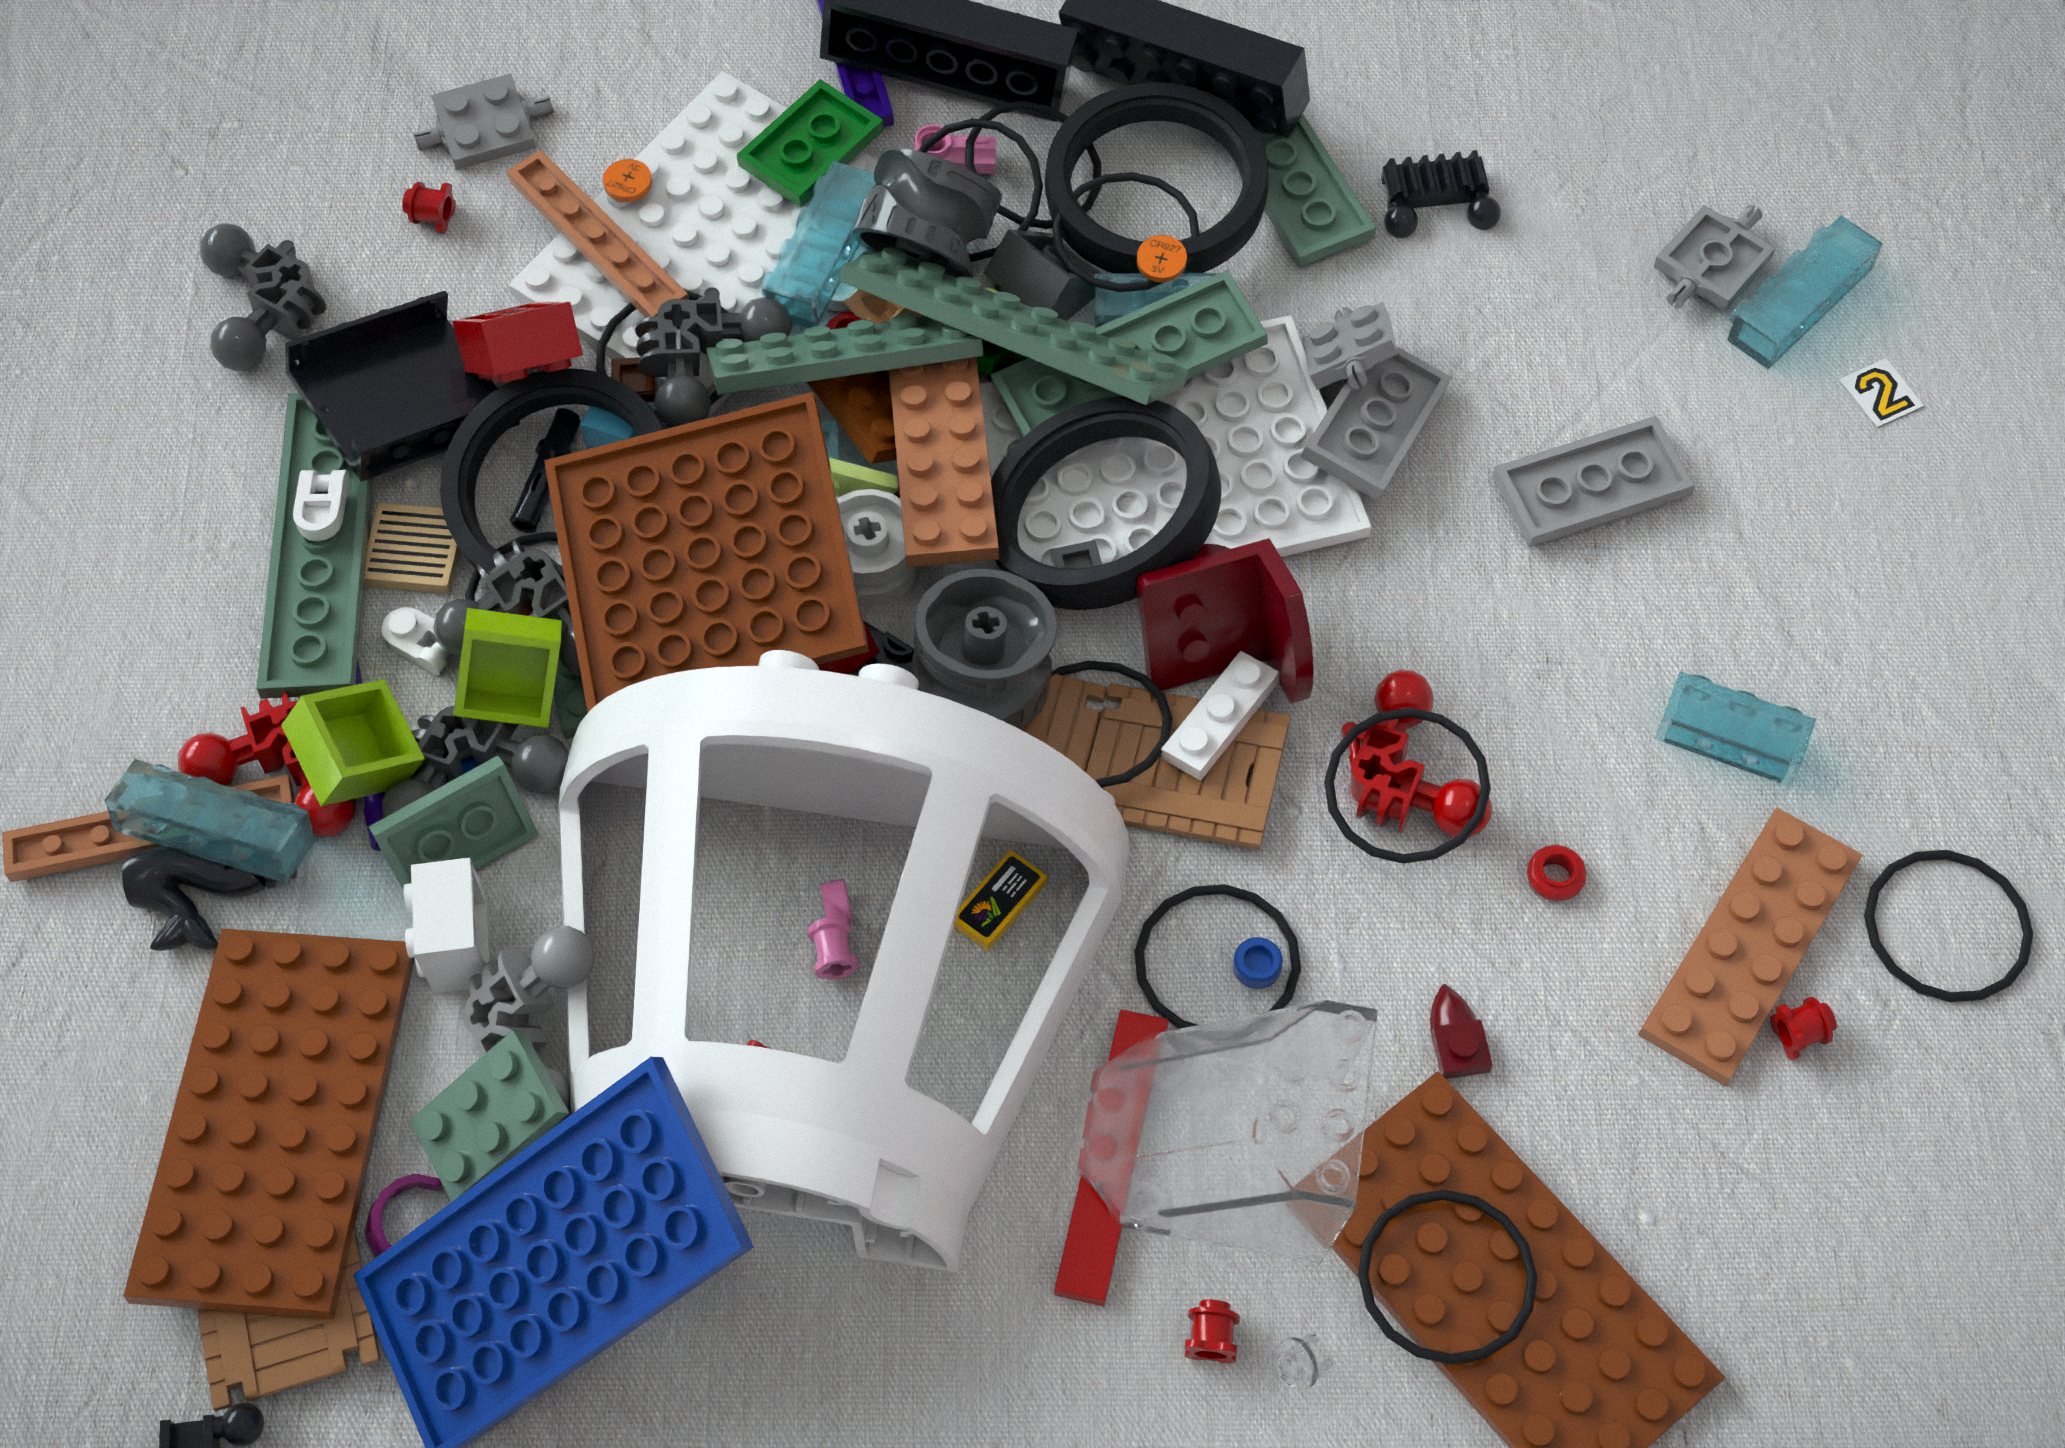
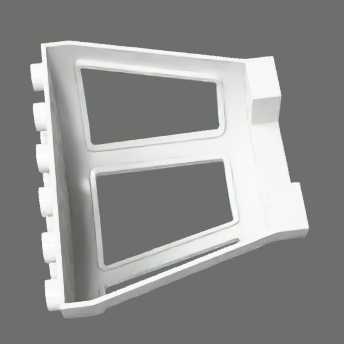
M772 650L761 655L758 666L714 667L676 672L653 677L627 686L606 697L593 707L580 722L573 738L560 787L559 828L563 926L573 927L585 934L579 794L590 781L647 789L632 1039L627 1045L612 1048L590 1057L587 978L584 982L566 989L570 1115L649 1057H663L735 1207L851 1225L857 1256L860 1258L958 1273L969 1212L1122 899L1129 855V839L1122 815L1115 806L1114 797L1103 790L1092 777L1073 761L1046 743L984 712L943 697L919 691L918 680L912 673L903 668L888 664L867 665L859 671L858 676L820 671L813 660L796 652ZM700 797L916 827L846 1058L842 1062L835 1063L793 1052L757 1046L688 1041L687 1025ZM980 837L1068 849L1088 872L1089 885L972 1123H970L947 1106L909 1088L906 1083Z

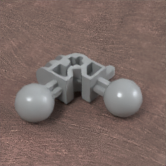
M570 926L554 927L539 936L533 945L531 959L517 948L506 947L499 953L498 960H490L485 964L482 974L477 973L471 976L469 979L471 996L466 1001L464 1007V1021L466 1027L473 1034L483 1055L512 1030L525 1031L536 1052L549 1042L541 1027L528 1024L529 1014H544L555 1005L548 991L551 986L557 989L571 988L584 982L592 971L595 954L591 941L582 931ZM544 1065L569 1110L570 1087L568 1081L560 1071Z

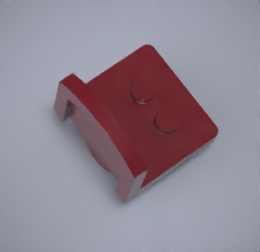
M1270 538L1232 549L1218 544H1203L1191 560L1146 572L1137 578L1136 585L1147 677L1161 691L1222 674L1237 654L1242 651L1261 662L1267 661L1270 667L1279 671V684L1290 703L1309 699L1313 688L1314 668L1310 628L1303 594Z

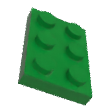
M820 79L737 154L738 166L801 208L884 131L883 119Z

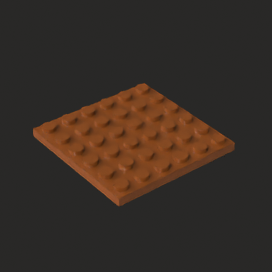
M813 391L544 460L587 712L606 697L627 686L647 679L696 669L758 666L761 655L772 650L796 652L810 658L817 665L870 652L818 404Z

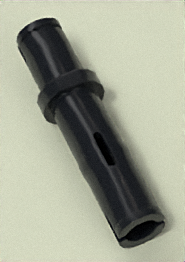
M558 408L545 439H541L536 446V454L538 456L510 518L511 525L521 532L534 533L550 497L544 460L572 453L570 447L581 423L580 416L576 412L566 408Z

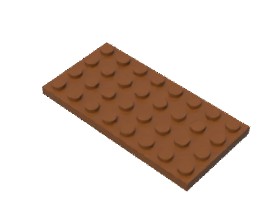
M222 928L123 1294L129 1304L334 1319L415 958H409L407 954L406 942Z
M1439 1071L1435 1072L1288 1191L1287 1199L1357 1277L1364 1239L1383 1212L1410 1195L1444 1189L1478 1196L1510 1218L1529 1244L1537 1274L1534 1306L1531 1315L1515 1340L1486 1359L1453 1365L1433 1361L1509 1448H1648L1725 1378L1718 1368ZM1446 1200L1413 1205L1391 1219L1373 1245L1368 1273L1373 1295L1418 1346L1450 1354L1484 1348L1505 1334L1523 1307L1527 1280L1519 1247L1501 1223L1474 1206Z

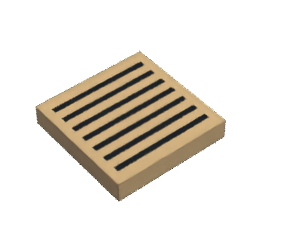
M378 502L367 543L364 587L451 594L461 551L448 529L442 508Z

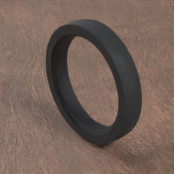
M1149 82L1112 89L1094 97L1076 109L1061 125L1050 146L1045 170V192L1053 223L1057 213H1059L1063 221L1061 226L1062 238L1078 255L1091 264L1118 276L1137 280H1149L1141 274L1137 266V252L1144 241L1129 239L1105 229L1088 216L1076 198L1071 197L1073 193L1071 186L1072 173L1083 152L1104 134L1121 126L1144 121L1175 122L1206 133L1229 152L1239 169L1242 179V190L1239 198L1230 212L1221 221L1200 233L1197 237L1178 240L1185 247L1187 257H1192V260L1186 265L1184 272L1177 279L1188 278L1209 271L1229 260L1247 244L1255 233L1265 208L1268 194V165L1266 153L1257 132L1250 122L1233 106L1215 95L1194 87L1174 83Z
M565 368L552 372H545V370L528 374L526 378L508 382L484 398L469 413L454 434L443 462L440 482L441 506L444 519L459 550L477 571L478 564L488 572L496 567L493 554L498 550L488 543L478 523L475 509V487L486 455L505 431L521 419L539 410L559 405L576 404L606 410L624 420L641 436L666 429L660 417L651 406L634 390L610 376L595 371ZM542 568L538 569L535 572L538 576L537 581H540L543 578V575L541 574Z
M1125 396L1101 398L1073 406L1052 416L1032 429L1007 453L991 478L999 547V560H995L1001 571L1020 576L1034 584L1045 594L1054 608L1067 610L1100 609L1137 598L1136 580L1141 574L1191 560L1203 546L1212 531L1220 509L1222 494L1219 470L1210 445L1197 425L1186 414L1159 400L1144 405ZM1120 437H1139L1161 442L1174 449L1185 460L1187 468L1186 486L1178 508L1167 524L1152 539L1128 555L1093 567L1059 568L1036 561L1021 550L1017 535L1018 520L1028 494L1037 481L1052 466L1071 453L1103 440Z

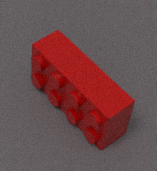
M533 302L452 321L464 370L468 373L478 374L479 379H493L502 383L528 377L527 368L529 370L537 369V371L545 370V372L557 371L572 367L570 358L583 356L570 302Z

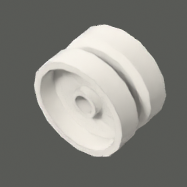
M877 489L854 490L838 497L860 606L885 605L901 598L914 585L920 566L906 567L900 499L892 493Z

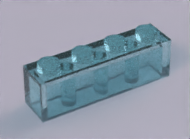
M832 161L825 176L820 175L814 186L813 199L808 208L803 207L801 209L792 238L786 239L783 242L779 254V262L774 272L769 271L766 274L762 284V296L776 299L786 306L792 323L806 328L819 325L841 283L839 276L842 264L852 261L861 244L852 236L851 231L863 200L877 186L874 181V173Z
M1842 215L1829 227L1822 225L1814 233L1808 243V247L1803 252L1800 250L1794 251L1785 262L1782 271L1776 277L1771 274L1762 282L1756 292V296L1750 302L1744 299L1738 304L1729 319L1733 325L1727 341L1769 370L1873 269L1883 243Z
M134 759L105 798L111 823L116 832L165 847L175 848L188 854L284 883L289 881L315 842L308 810L302 809L293 803H281L258 796L249 790H238L224 786L206 777H194L177 772L162 764L154 765Z

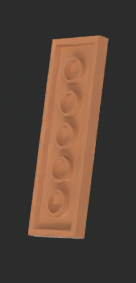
M972 357L890 369L889 378L906 567L999 560L977 358Z
M1776 807L1638 1035L1715 1081L1727 1086L1863 854Z

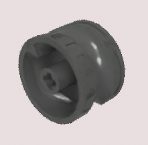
M900 147L882 149L874 169V181L877 186L863 200L851 231L852 236L875 253L881 252L883 248L887 247L905 251L908 254V259L913 261L938 264L945 268L946 274L956 278H973L974 274L966 246L975 239L988 238L1002 200L1000 191L993 184L974 172L940 157Z
M970 569L959 571L939 580L925 592L915 614V649L912 656L911 673L918 680V690L952 700L984 712L1019 729L1041 712L1047 701L1052 672L1049 652L1053 648L1057 636V618L1053 606L1045 594L1034 584L1006 571Z

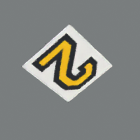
M1886 358L1839 379L1876 427L1924 406Z

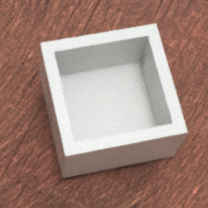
M471 858L411 865V883L404 884L405 907L407 913H413V928H407L405 931L407 954L409 958H415L418 976L426 978L434 994L469 989V979L471 976L477 973L482 974L483 967L491 960L488 898Z

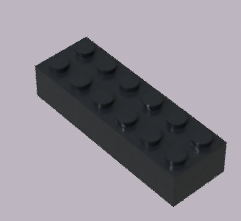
M824 0L819 58L997 106L1025 101L1048 105L1060 112L1068 86L1078 29L969 0ZM1017 110L1019 112L1057 121L1055 118L1045 113H1039L1028 110Z
M1066 0L1058 12L1061 25L1078 29L1072 65L1083 72H1094L1109 77L1119 84L1132 85L1162 82L1194 87L1229 103L1252 126L1266 134L1274 133L1289 138L1310 102L1305 48L1159 0Z

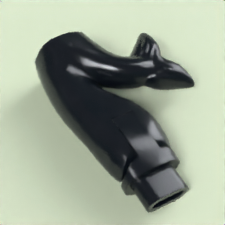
M271 839L263 840L262 843L256 841H227L163 845L129 854L124 857L122 864V882L128 904L133 908L162 912L169 918L150 945V949L154 951L176 949L186 942L200 949H217L218 942L208 923L199 914L194 902L177 887L178 884L194 887L215 896L243 897L264 890L265 882L267 888L271 889L277 886V881L297 878V859L294 843L274 845Z

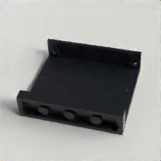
M445 290L420 297L393 308L380 310L377 313L350 322L341 323L329 329L301 336L285 343L287 376L360 482L446 452L454 434L464 419L484 398L498 389L492 380H486V378L479 379L478 374L465 372L455 330L447 319L448 294ZM520 421L515 423L510 428L520 425Z

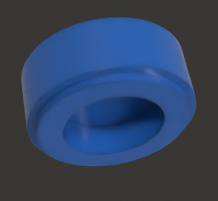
M1249 938L1243 941L1235 951L1233 960L1234 974L1243 985L1249 988H1267L1273 985L1280 977L1283 964L1282 953L1275 943L1266 938Z

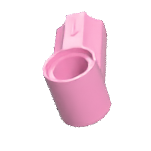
M927 125L920 128L915 136L914 150L918 151L926 139L943 127ZM949 133L931 146L926 153L966 168V140L968 136H954ZM978 136L974 143L975 169L977 173L995 174L996 137Z

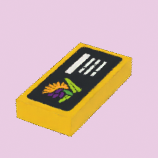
M1010 849L959 907L954 927L989 952L1048 884V875Z

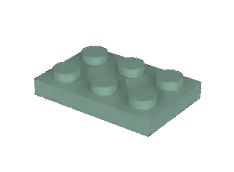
M498 755L369 826L403 892L404 884L411 883V865L471 858L474 868L477 870L539 835L505 764Z
M512 1030L409 1121L451 1202H453L546 1134L565 1118L569 1111L526 1032Z

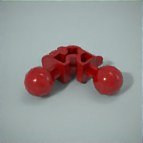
M1400 669L1384 677L1376 688L1374 701L1378 713L1405 708H1415L1431 712L1434 696L1425 677L1412 670ZM1409 717L1382 721L1357 735L1349 745L1350 755L1348 757L1351 765L1350 791L1353 798L1359 803L1356 818H1362L1368 810L1377 812L1376 825L1382 827L1390 818L1400 820L1399 833H1403L1415 807L1432 813L1434 821L1442 832L1452 838L1458 836L1475 813L1481 785L1473 780L1458 778L1445 783L1441 787L1423 781L1424 764L1410 759L1405 761L1409 734L1405 732L1408 728L1421 724L1424 720ZM1354 722L1345 723L1342 726V737L1344 738L1349 730L1357 724ZM1371 775H1374L1373 780H1369ZM1490 797L1488 798L1482 821L1469 837L1479 834L1490 821L1493 809Z
M287 692L282 694V705L272 707L268 699L261 700L259 703V713L249 715L244 706L241 707V713L248 734L228 740L213 732L201 733L187 740L179 751L178 771L182 779L191 787L203 792L223 788L230 784L237 774L238 766L258 760L264 773L268 774L282 769L283 765L286 764L296 786H303L295 798V819L299 826L309 834L320 838L334 837L345 831L354 818V799L320 806L281 727L298 702H291Z

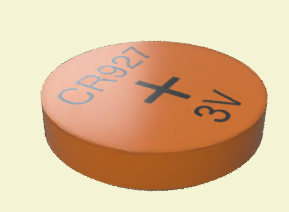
M619 160L611 164L604 172V189L609 197L619 202L627 203L640 200L648 194L652 187L651 172L644 163L638 160Z
M1157 235L1150 237L1138 249V269L1144 277L1151 281L1160 283L1173 281L1186 268L1187 253L1185 247L1180 241L1171 236Z

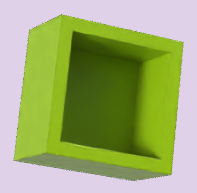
M467 608L453 716L548 728L561 644L562 620Z
M385 679L303 695L281 725L321 807L388 791L394 784L410 779L425 760Z

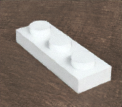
M1240 651L1161 748L1162 759L1201 781L1279 683V671Z

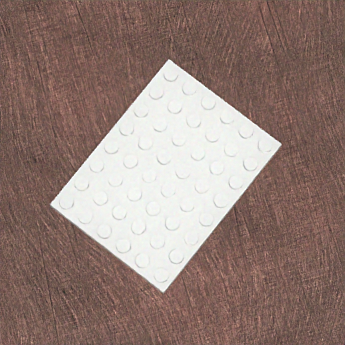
M722 71L634 158V160L644 163L651 172L652 187L648 194L640 200L625 203L612 199L603 189L593 201L684 290L704 296L706 289L710 287L716 288L720 293L721 306L729 313H740L742 308L752 299L761 297L776 299L786 306L793 323V328L820 299L818 281L823 272L854 245L861 244L852 236L851 231L863 200L877 186L874 181V169L878 160L861 151L800 208L739 167L737 162V154L788 108ZM561 233L508 284L511 295L525 304L533 302H570L579 338L597 348V344L609 321L630 303ZM636 309L619 323L606 345L605 354L613 359L641 357L636 350V344L640 338L636 335L635 327L638 322L646 317ZM676 328V349H680V329ZM700 351L699 376L694 377L705 385L710 396L716 390L708 365L707 355ZM658 377V387L667 380V377ZM732 393L724 394L710 406V412L707 417L709 418Z
M1291 315L1260 322L1268 334L1267 345L1186 380L1184 387L1158 399L1179 409L1197 425L1210 445L1217 463L1221 480V503L1216 522L1204 544H1218L1232 549L1270 538L1279 555L1284 557L1370 537L1372 527L1358 490L1300 457L1306 444L1327 413V409L1320 390H1316L1310 378L1306 353ZM992 381L980 384L990 478H992L1003 458L1022 437L993 387ZM1120 437L1103 440L1071 453L1052 466L1037 481L1028 494L1018 520L1017 535L1021 550L1036 561L1053 566L1051 549L1092 540L1096 541L1102 564L1128 555L1152 539L1167 524L1178 508L1186 486L1187 468L1185 460L1171 447L1155 440L1139 437Z

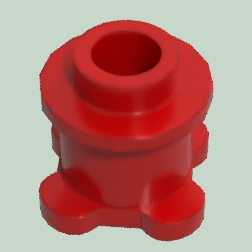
M416 182L412 189L408 188L403 197L402 208L403 212L408 214L410 223L418 224L420 221L435 223L436 232L445 234L451 216L454 215L456 209V200L453 199L452 184L443 183L441 189L436 190L426 188L422 182Z
M1814 997L1806 998L1802 1006L1791 1010L1785 1004L1776 1007L1777 1014L1770 1016L1771 1027L1779 1037L1783 1049L1790 1060L1799 1058V1051L1805 1049L1806 1046L1817 1042L1823 1045L1832 1042L1833 1031L1837 1028L1836 1019L1831 1008L1826 1003H1820Z
M1206 1299L1199 1302V1307L1191 1308L1188 1311V1318L1192 1320L1191 1339L1185 1341L1186 1358L1217 1361L1220 1363L1236 1362L1237 1346L1232 1343L1234 1325L1240 1322V1316L1230 1310L1231 1305L1221 1300Z

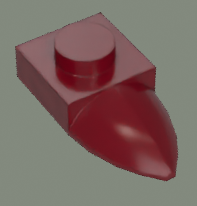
M1447 984L1441 985L1433 1001L1430 1015L1431 1037L1440 1073L1445 1079L1490 1073L1493 1064L1482 1020H1476L1466 1001Z

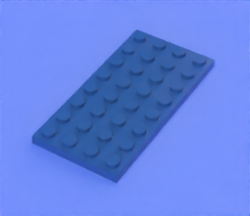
M649 1057L354 1273L353 1276L425 1448H464L744 1255L754 1246L664 1058Z

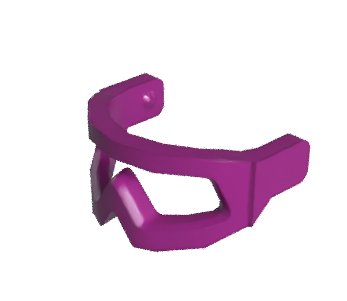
M412 1173V1175L396 1179L380 1192L377 1200L368 1212L364 1229L365 1240L374 1257H378L392 1246L387 1241L382 1229L381 1211L386 1202L400 1193L416 1187L439 1191L442 1185L439 1178Z

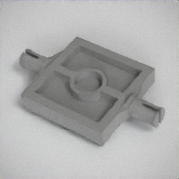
M510 73L431 95L437 112V127L417 133L414 132L413 134L418 150L443 143L444 148L451 154L455 169L458 170L536 148L530 130V118L554 113L549 95L525 102L524 98L517 92Z
M1703 205L1656 257L1654 268L1678 282L1674 290L1667 295V302L1671 306L1675 302L1674 308L1679 309L1692 294H1696L1720 309L1727 310L1772 259L1776 249L1757 237L1751 229L1763 216L1760 208L1757 207L1754 211L1755 205H1748L1738 219L1723 216Z
M1383 302L1375 306H1362L1355 311L1343 307L1344 316L1340 309L1335 314L1337 323L1322 324L1314 328L1309 335L1303 337L1309 375L1316 390L1344 379H1348V384L1351 388L1360 389L1358 380L1362 387L1367 383L1366 370L1398 354L1390 316Z

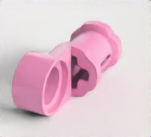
M844 879L820 884L826 918L815 921L807 929L808 938L815 942L818 962L815 963L814 970L818 978L828 980L840 979L849 976L858 969V960L854 955H851L847 936L851 932L850 922L853 920Z

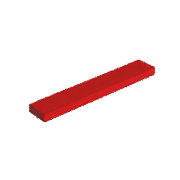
M1120 1009L1055 1284V1296L1105 1306L1169 1019Z

